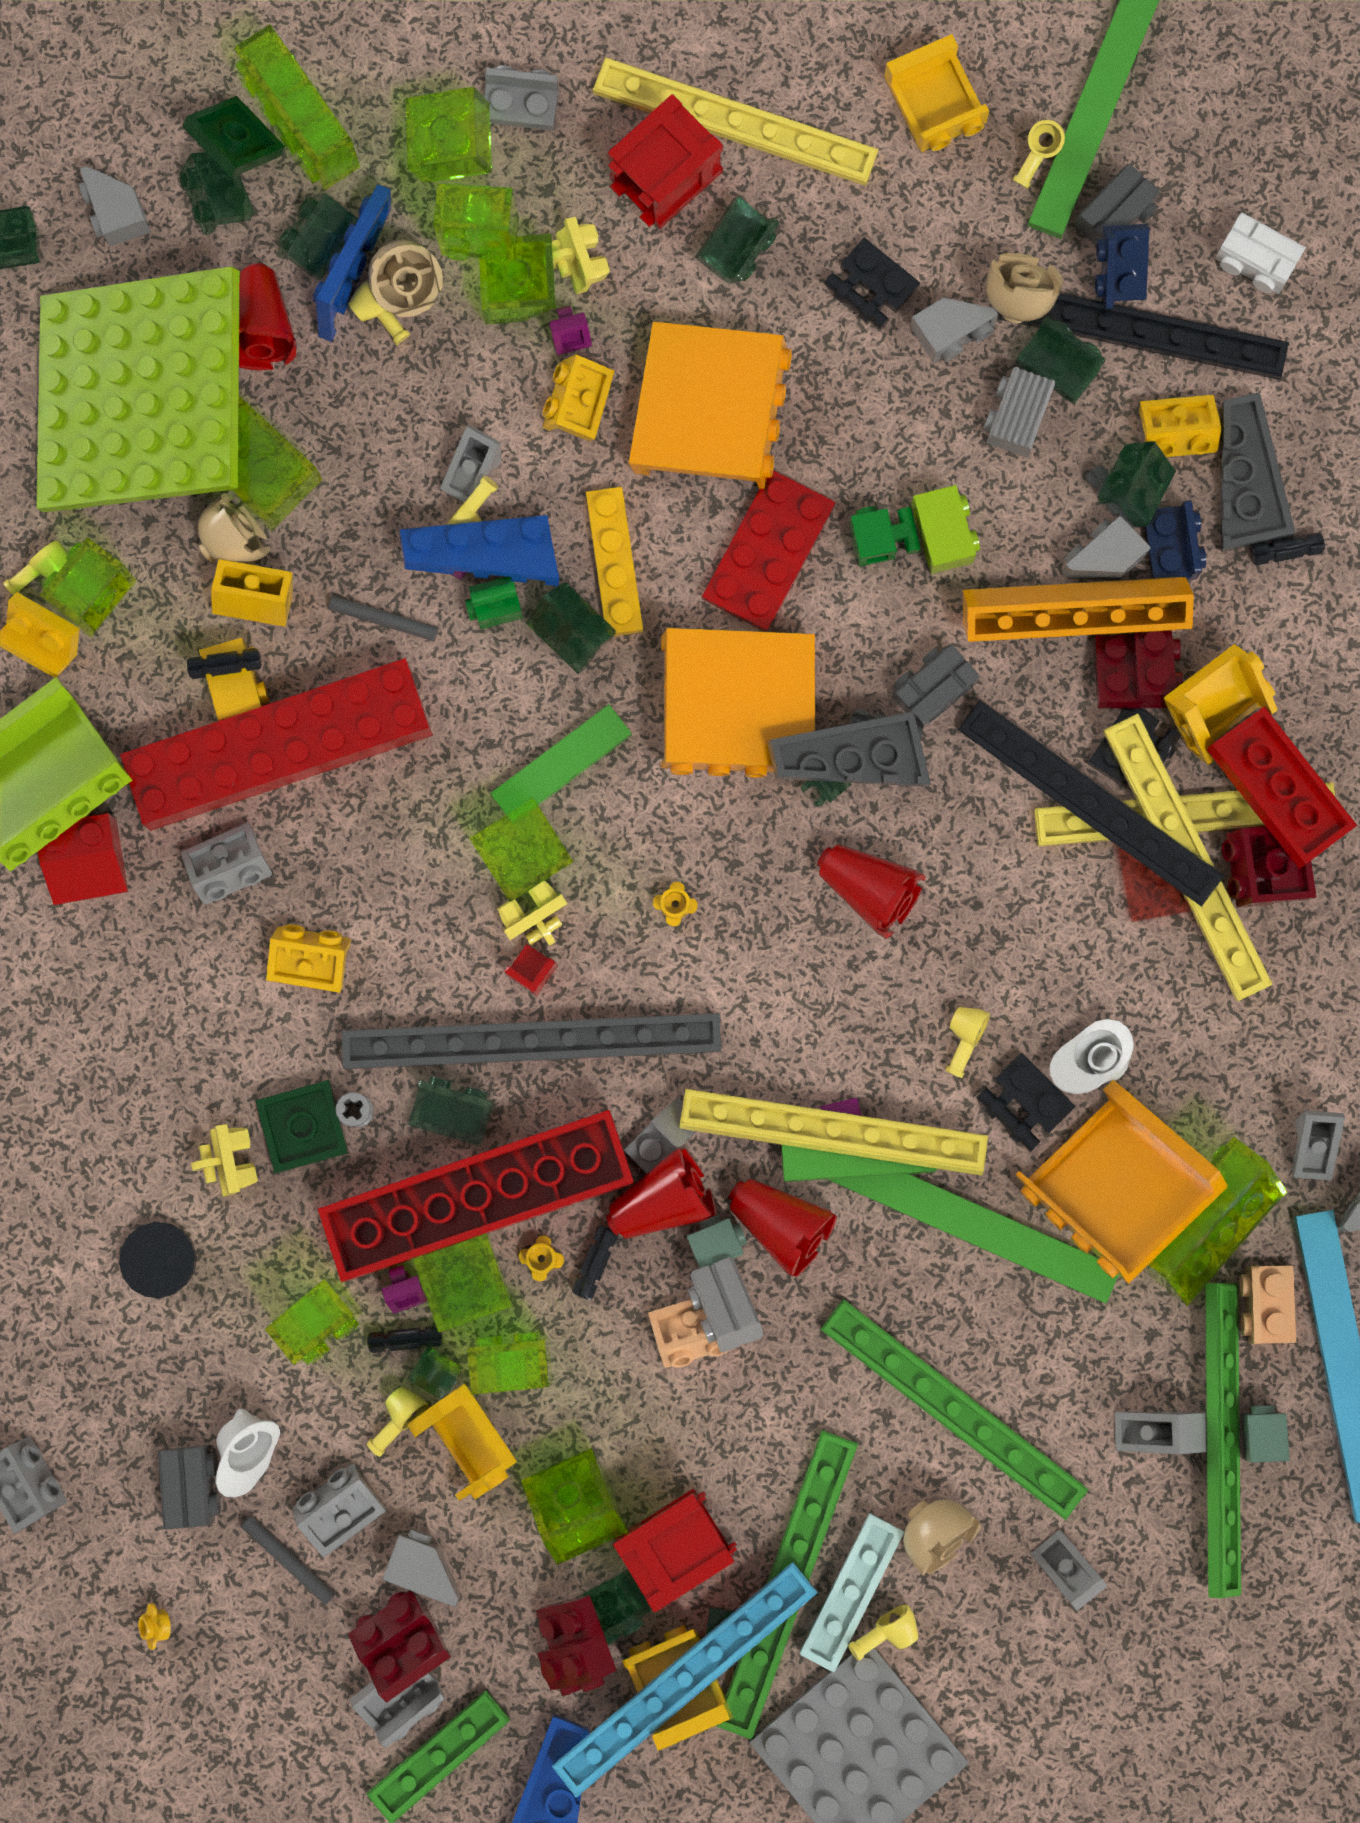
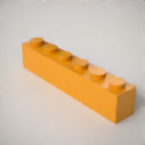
M1186 577L963 590V626L968 642L1193 629L1194 593Z

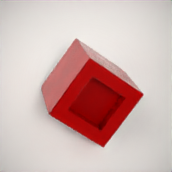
M526 944L511 967L507 966L503 972L507 977L537 997L558 965L551 958L548 959Z

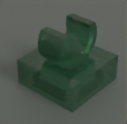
M806 781L803 783L801 790L804 793L812 786H815L821 793L820 798L814 803L816 807H819L827 801L830 803L834 801L852 784Z
M427 1346L407 1379L439 1399H443L447 1392L450 1393L458 1380L456 1377L463 1367L449 1357Z

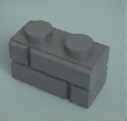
M1127 163L1078 215L1075 227L1096 245L1097 239H1103V226L1133 225L1139 220L1145 224L1159 207L1155 203L1160 191L1147 178H1144L1137 169Z
M949 644L943 650L936 646L922 659L925 666L915 674L908 670L894 683L897 690L894 691L892 698L905 713L914 712L917 726L922 729L927 727L977 684L980 678L976 670L952 644Z
M210 1445L170 1448L158 1451L163 1530L208 1526L215 1523V1516L221 1513V1500L219 1492H213L212 1477L217 1474L218 1460L216 1453H210Z

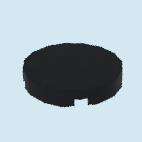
M152 1222L138 1227L128 1235L121 1248L119 1265L123 1279L132 1290L144 1297L164 1298L177 1294L188 1284L195 1273L197 1254L193 1241L183 1230L170 1223Z

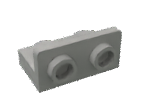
M504 65L486 68V89L481 117L483 123L554 131L560 90L558 76L552 75L545 70H533L531 73L516 71L514 68Z
M249 822L180 852L191 885L203 904L221 900L233 892L255 885L272 875L271 869L262 854L255 832Z
M31 1437L18 1441L0 1451V1510L14 1534L67 1503L59 1483L55 1480L42 1457L40 1449Z
M353 1463L346 1469L341 1468L335 1471L329 1477L327 1483L315 1492L311 1491L304 1494L297 1501L292 1512L296 1526L324 1558L385 1513L386 1509L381 1500L362 1479L359 1469Z

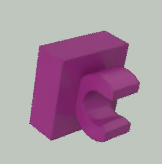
M570 305L556 309L559 319L549 321L557 356L591 347L592 342L585 313L573 315Z
M403 1265L388 1270L392 1285L381 1288L385 1303L393 1314L429 1301L425 1286L418 1276L409 1278L408 1272L405 1271Z

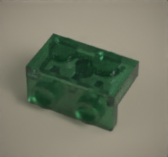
M207 152L191 153L180 169L179 179L183 190L188 194L192 204L194 220L199 223L203 235L212 234L217 225L250 220L255 212L240 175L230 178Z
M326 193L317 194L313 197L308 196L302 202L297 211V214L300 215L299 219L293 227H287L278 240V244L281 247L276 253L279 258L289 259L316 280H322L329 269L333 255L336 252L339 253L344 245V237L350 224L356 225L358 221L356 216Z
M735 197L695 258L728 284L746 281L757 267V263L754 261L760 252L766 251L774 242L777 236L774 231L780 222L774 217L766 219L741 197Z
M29 206L0 210V269L40 263V236L31 208Z
M1049 317L1043 320L1037 333L1016 359V363L1028 372L1054 380L1053 390L1073 405L1077 403L1091 385L1106 361L1101 351L1090 342H1082L1072 335L1071 329L1065 323L1059 320L1053 321Z
M1155 441L1127 444L1121 450L1097 498L1101 504L1118 503L1136 528L1147 527L1176 470Z
M566 582L561 583L545 594L526 622L577 674L588 667L600 647L616 634V630Z
M628 1568L587 1589L576 1597L590 1595L608 1645L621 1637L622 1634L626 1637L642 1627L644 1623L641 1618L652 1610Z

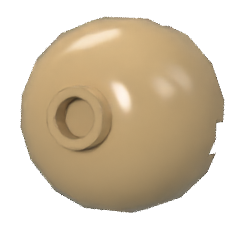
M398 240L382 246L372 257L368 268V284L376 302L383 309L399 317H412L429 310L434 304L433 300L437 297L438 291L441 292L443 286V275L436 257L423 245L409 240Z
M1020 253L1001 254L998 262H995L993 259L988 271L986 289L989 302L1005 320L1011 323H1022L1023 321H1032L1043 317L1054 306L1063 284L1062 275L1055 267L1049 264L1048 270L1037 265L1039 258Z
M223 493L212 501L199 518L198 535L202 542L199 548L205 558L212 563L222 559L252 565L269 553L270 546L263 547L257 536L263 539H267L251 512L243 504L236 508L230 503L235 497Z
M939 1499L928 1504L924 1500L917 1504L908 1514L911 1521L905 1528L903 1543L907 1556L922 1575H925L926 1572L930 1575L944 1567L958 1555L954 1552L962 1545L964 1538L969 1543L973 1541L981 1529V1523L968 1509L957 1502L949 1499Z

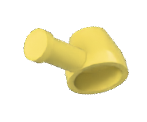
M1042 120L1031 128L1028 135V145L1031 152L1018 175L1014 176V182L1028 189L1031 185L1030 181L1042 160L1053 157L1061 151L1065 135L1058 123L1052 120ZM1044 133L1052 136L1053 143L1049 147H1043L1039 143V137Z
M368 280L364 281L348 303L350 308L362 322L377 317L392 336V341L395 345H398L409 337L410 333L402 327L393 313L383 309L376 302L369 289Z
M483 476L480 480L481 483L446 525L481 522L482 520L476 511L489 495L497 490L498 485L491 478Z
M58 540L48 544L32 557L27 566L10 580L4 581V586L14 595L16 592L20 593V590L39 574L52 582L59 580L72 568L65 549Z
M959 1007L956 1010L949 1028L961 1041L950 1065H947L945 1071L963 1078L965 1074L963 1071L972 1051L979 1043L989 1022V1012L968 1007Z
M404 1387L394 1391L385 1402L392 1420L374 1439H370L367 1443L368 1448L379 1457L384 1454L387 1446L402 1431L408 1429L407 1424L429 1407V1404L421 1396Z
M907 1604L899 1605L877 1620L876 1627L856 1642L852 1641L849 1643L848 1648L856 1660L860 1661L863 1659L866 1653L886 1639L897 1649H904L912 1645L919 1636L916 1619L910 1606ZM895 1613L901 1616L897 1620L889 1622L890 1614Z

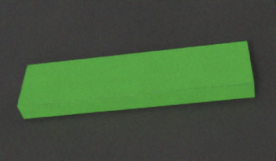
M609 704L490 794L510 821L515 824L631 737L632 733Z
M781 1145L784 1182L934 1173L937 1171L936 1168Z
M485 1689L368 1791L366 1795L388 1822L394 1823L503 1728L511 1718Z

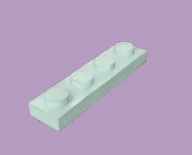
M871 1513L868 1514L799 1651L801 1656L833 1673L835 1672L904 1534L902 1529Z

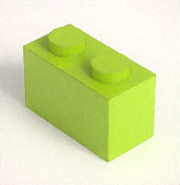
M957 485L914 495L911 507L930 574L974 563L976 552L980 551V544L975 529L969 530L966 517L970 516V509L966 495H959Z

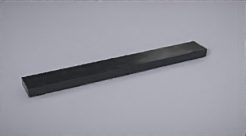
M1059 293L1054 306L1043 317L1018 323L1277 380L1282 378L1289 342L1114 304L1112 309H1105L1103 302ZM998 313L997 319L1007 321Z
M979 699L958 730L1201 907L1225 877L1223 873L983 700Z

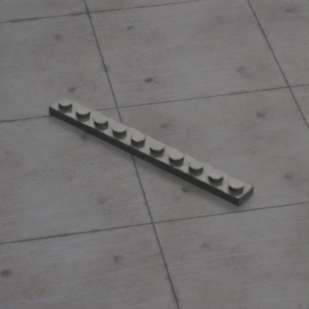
M720 1013L342 1031L343 1069L345 1070L721 1052Z

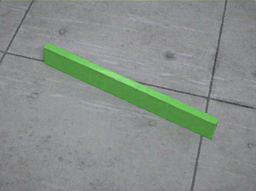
M1159 0L1119 1L1065 132L1064 145L1061 151L1056 154L1028 222V227L1062 239Z
M910 1174L828 1179L835 1184L1102 1303L1107 1304L1118 1278L1117 1274L1112 1279L1101 1269L1096 1262L1099 1258L1085 1254L1079 1249Z
M1206 1283L1208 1597L1219 1599L1241 1596L1239 1318L1237 1283Z
M842 1299L820 1328L821 1331L1064 1520L1069 1517L1089 1490L844 1299Z
M824 1430L821 1431L767 1583L792 1562H794L807 1580H810L858 1443ZM798 1610L738 1660L725 1696L733 1718L717 1725V1727L752 1740Z

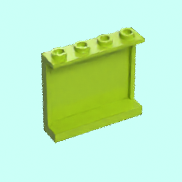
M57 677L0 718V862L10 872L26 862L29 857L49 842L55 840L61 833L81 818L87 816L93 809L132 781L78 702Z

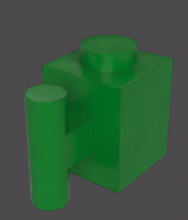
M876 506L859 509L856 511V515L851 516L849 526L859 567L895 560L897 553L896 542L904 541L907 554L921 551L911 507L897 510L900 523L891 525L888 509L878 510Z
M504 577L469 587L471 598L465 600L470 621L478 620L481 630L523 619L514 581H511V577Z

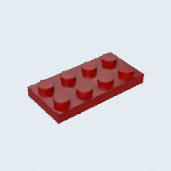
M773 470L772 477H766L765 488L759 489L706 587L702 600L764 632H768L832 513L836 502Z
M1265 707L1258 710L1206 749L1299 869L1358 826Z

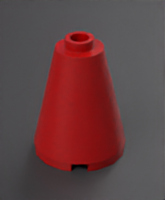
M253 263L240 272L239 368L255 371L273 370L274 368L270 362L284 360V366L291 363L296 357L297 343L275 271L265 264Z
M837 844L833 848L827 847L817 862V866L820 867L819 876L878 935L885 939L895 933L889 928L896 919H898L899 924H903L922 892L923 888L918 886L917 882L918 880L925 881L926 878L918 870L841 844Z
M680 1148L673 1151L609 1205L610 1213L606 1215V1219L615 1235L621 1234L625 1239L708 1220L717 1214L711 1189L705 1191L700 1178L705 1176L688 1150Z
M752 1178L745 1183L739 1181L728 1196V1199L732 1201L730 1204L732 1213L785 1273L792 1277L799 1276L812 1263L819 1253L815 1250L822 1239L828 1240L837 1221V1216L831 1210Z

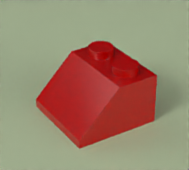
M109 813L81 818L55 840L37 851L39 864L53 905L128 892L117 819Z

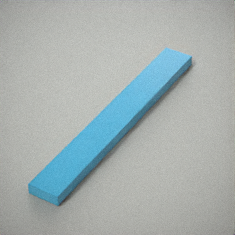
M1334 1210L1294 1216V1222L1354 1522L1360 1523V1339Z
M792 1562L553 1764V1769L573 1795L578 1797L818 1592L794 1562Z

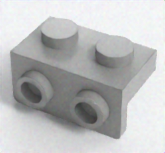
M429 1672L387 1703L378 1695L373 1681L350 1699L352 1708L376 1732L379 1743L386 1748L394 1741L402 1739L409 1729L424 1716L432 1714L445 1699V1695L438 1679L432 1672Z

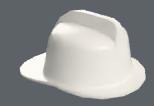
M1110 1019L1096 1021L1085 1028L1054 1054L1050 1063V1077L1055 1086L1067 1093L1082 1094L1088 1093L1102 1084L1110 1083L1113 1079L1116 1081L1122 1077L1128 1068L1134 1049L1132 1034L1125 1025Z
M239 1409L234 1418L219 1431L216 1443L221 1460L215 1483L218 1491L225 1497L235 1498L246 1494L267 1470L280 1436L279 1426L275 1422L269 1420L261 1421L247 1410Z

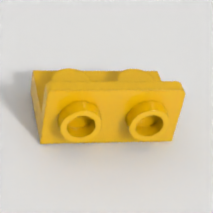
M577 354L559 362L553 373L552 381L555 383L552 396L545 402L542 412L543 417H545L543 429L551 431L557 428L587 441L595 440L615 370Z
M1214 395L1140 401L1139 414L1145 437L1143 452L1146 459L1203 455L1218 451L1221 423Z
M16 592L8 600L6 625L0 630V647L55 678L77 656L80 628Z
M295 924L277 927L270 938L266 981L340 993L343 988L346 955L351 945V938L342 937L341 933L332 930H324L319 933L305 931L304 927Z

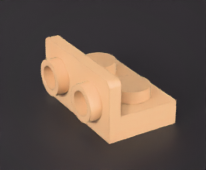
M1245 1266V1274H1240L1239 1276L1240 1296L1246 1297L1247 1313H1241L1240 1318L1242 1336H1248V1343L1250 1344L1296 1343L1293 1266Z
M691 1300L648 1312L665 1368L671 1366L676 1368L684 1367L697 1358L707 1355L720 1356L725 1354L719 1351L716 1341L708 1343L700 1321L706 1319L702 1308L695 1311Z

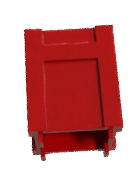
M671 94L608 151V158L611 160L608 167L612 170L610 180L613 182L610 188L619 198L625 194L643 212L639 218L649 228L655 224L660 230L723 173V167L721 166L723 144Z
M692 1488L615 1537L614 1548L625 1563L654 1613L735 1562L733 1556L734 1552L737 1551V1544L735 1541L730 1544L726 1542L702 1503L706 1499L705 1491L697 1494L695 1489Z

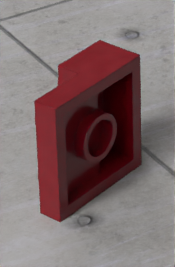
M1172 630L1133 632V635H1095L1094 660L1097 708H1168L1164 697L1183 683V673L1175 672L1174 661L1180 660L1181 643L1179 638H1173Z
M1267 827L1241 828L1225 834L1226 840L1222 844V856L1226 862H1230L1232 875L1227 883V891L1229 896L1235 899L1236 908L1266 906L1274 903L1306 901L1317 898L1312 862L1310 861L1299 869Z
M411 1590L392 1595L388 1600V1606L375 1615L369 1614L361 1617L356 1623V1628L348 1633L359 1661L367 1668L378 1695L386 1703L451 1657L427 1606Z
M590 1595L550 1604L536 1610L541 1634L546 1639L549 1647L537 1653L541 1663L542 1676L548 1683L550 1691L559 1689L561 1696L572 1694L581 1689L583 1692H587L604 1685L603 1677L617 1671Z

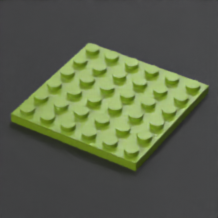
M230 266L40 296L37 510L54 512L238 489L239 270Z

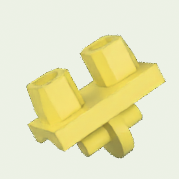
M576 217L564 220L565 227L556 233L557 240L550 243L553 252L547 255L544 261L548 269H559L562 278L570 276L575 294L577 295L587 292L591 284L604 280L609 274L610 269L604 256L589 258L587 249L595 248L598 244V233L595 225H578Z
M542 879L527 889L537 905L534 909L524 914L515 898L497 908L505 925L502 929L509 940L536 925L537 928L525 935L531 945L543 937L549 946L555 943L550 933L562 926V923L557 916L546 923H543L542 920L567 905V902L561 893L556 894L554 889Z
M227 1124L209 1130L215 1158H212L210 1144L199 1146L201 1160L191 1163L192 1171L203 1170L207 1184L217 1182L214 1168L217 1167L222 1197L234 1195L240 1192V1189L256 1183L258 1179L254 1163L235 1166L233 1152L250 1148L248 1129H228Z

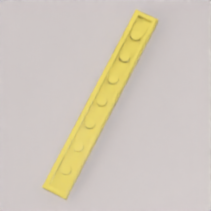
M606 57L593 88V94L648 113L654 111L673 94L713 135L865 186L878 154V149Z
M1139 714L1105 729L1103 733L1145 818L1214 867ZM1222 881L1202 907L1183 894L1235 1000L1240 1001L1273 985Z
M1325 783L1335 796L1334 783ZM1239 791L1179 796L1197 833L1266 827ZM1137 800L1123 801L1144 816ZM1063 806L1034 809L1038 847L1109 841V839Z
M685 1089L679 1129L981 1176L984 1172L988 1135Z

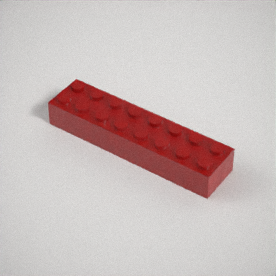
M406 658L122 753L120 756L124 769L132 779L129 784L142 825L152 831L431 737L433 733L411 668Z
M610 1110L318 1208V1212L340 1281L348 1282L633 1185L635 1182Z

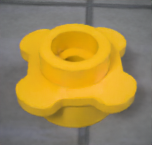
M673 882L670 885V889L666 890L663 895H656L653 899L654 908L662 911L666 917V923L672 927L680 925L683 917L688 913H695L698 908L697 901L688 896L685 892V886L681 882ZM678 901L679 906L674 908L672 902Z
M539 1236L533 1246L520 1251L519 1261L528 1266L532 1271V1278L535 1281H544L551 1270L563 1266L564 1256L554 1250L549 1237ZM539 1255L545 1256L544 1262L538 1261Z
M154 1603L147 1605L146 1613L142 1614L138 1621L139 1634L143 1640L147 1639V1646L150 1650L156 1649L158 1641L167 1640L171 1632L167 1611L165 1609H157Z

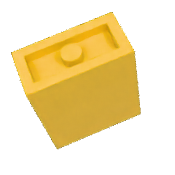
M953 34L886 63L884 78L921 152L930 148L932 151H939L948 146L952 138L963 133L966 137L975 135L987 123L989 109L986 104L981 106L957 57L958 44Z
M1235 644L1164 697L1185 746L1207 765L1214 761L1206 750L1214 743L1213 741L1259 707H1265L1271 715L1278 710L1273 699L1275 691L1262 674L1264 669L1262 661L1254 652L1250 651L1247 653Z
M465 1384L407 1424L414 1437L433 1426L469 1480V1485L455 1494L459 1501L470 1494L476 1500L487 1491L502 1483L509 1477L505 1470L517 1462Z
M685 1625L663 1634L666 1641L652 1647L650 1641H647L628 1650L630 1657L622 1660L624 1668L628 1669L637 1693L701 1640L697 1629L687 1631ZM718 1679L714 1680L653 1732L652 1738L658 1751L733 1718Z

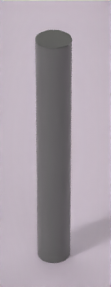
M332 596L329 602V610L435 642L439 630L438 627L340 597Z
M250 1516L241 1525V1528L324 1605L333 1598L336 1593L254 1517Z

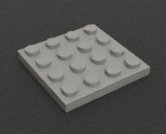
M875 1648L866 1653L860 1661L856 1660L852 1653H850L838 1664L834 1673L829 1671L757 1733L752 1740H749L751 1746L814 1823H901L969 1764L968 1760Z

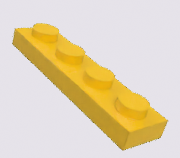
M622 487L586 492L606 635L607 637L641 633L643 632L623 489Z

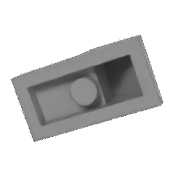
M471 425L466 426L440 489L465 502L481 483V478L483 476L488 477L490 472L500 465L501 442Z
M678 1097L651 1121V1124L624 1149L646 1173L651 1171L673 1151L680 1149L697 1132L679 1129L683 1102Z
M1305 1110L1295 1118L1294 1123L1298 1140L1292 1165L1294 1178L1332 1181L1345 1120L1344 1113Z
M1058 1530L1030 1553L1076 1611L1107 1587L1098 1573L1061 1530Z

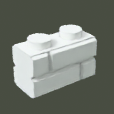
M1241 212L1215 260L1221 262V268L1227 273L1236 276L1241 273L1252 279V284L1258 290L1265 293L1273 291L1279 294L1306 247Z

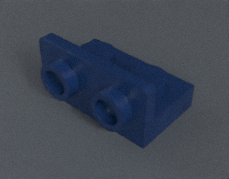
M1148 224L1103 226V239H1097L1096 258L1097 262H1102L1101 275L1095 276L1096 297H1101L1105 309H1112L1114 301L1147 299L1150 233Z
M1192 500L1183 501L1181 506L1144 510L1142 516L1146 543L1151 547L1148 552L1151 578L1186 577L1187 581L1197 580L1202 573V568H1206V552L1204 546L1198 545L1197 532L1201 531V518L1199 511L1193 510Z

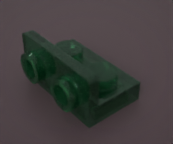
M430 1076L428 1082L419 1080L417 1086L419 1090L408 1125L481 1147L494 1106L492 1101L486 1100L488 1093L471 1087H466L465 1093L450 1089L452 1082Z

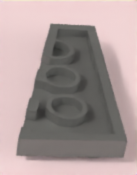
M1260 392L1224 400L1221 404V552L1293 537L1296 532Z
M914 712L771 739L767 742L776 779L919 787L931 785Z

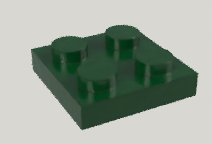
M238 96L188 115L182 125L230 178L278 158L285 149L280 140Z
M330 1080L255 1100L274 1174L350 1154L342 1122L336 1114L337 1104Z

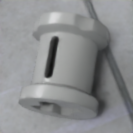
M356 1092L347 1093L337 1102L336 1114L345 1125L361 1128L366 1126L373 1118L374 1106L371 1100ZM350 1102L356 1104L363 1103L364 1106L360 1109L361 1118L347 1117V1114L351 1111L348 1106Z

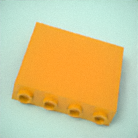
M653 322L629 458V465L633 472L649 476L650 470L754 481L759 489H764L766 477L771 478L774 470V455H770L772 442H777L779 439L780 420L776 419L778 406H784L786 397V385L782 384L783 372L790 370L792 350L787 348L784 336Z
M667 628L662 634L661 651H665L664 759L660 763V768L670 769V773L673 775H691L693 770H708L709 776H729L730 771H745L746 777H766L767 772H774L767 744L769 740L815 731V634Z
M1113 1079L1103 1089L1108 1101L1029 1178L1021 1171H1018L1015 1175L1024 1186L1020 1193L1034 1207L1041 1203L1048 1210L1045 1216L1060 1231L1066 1226L1073 1233L1070 1237L1080 1250L1085 1254L1092 1250L1099 1257L1096 1262L1107 1275L1113 1279L1118 1274L1129 1284L1228 1185L1214 1165Z

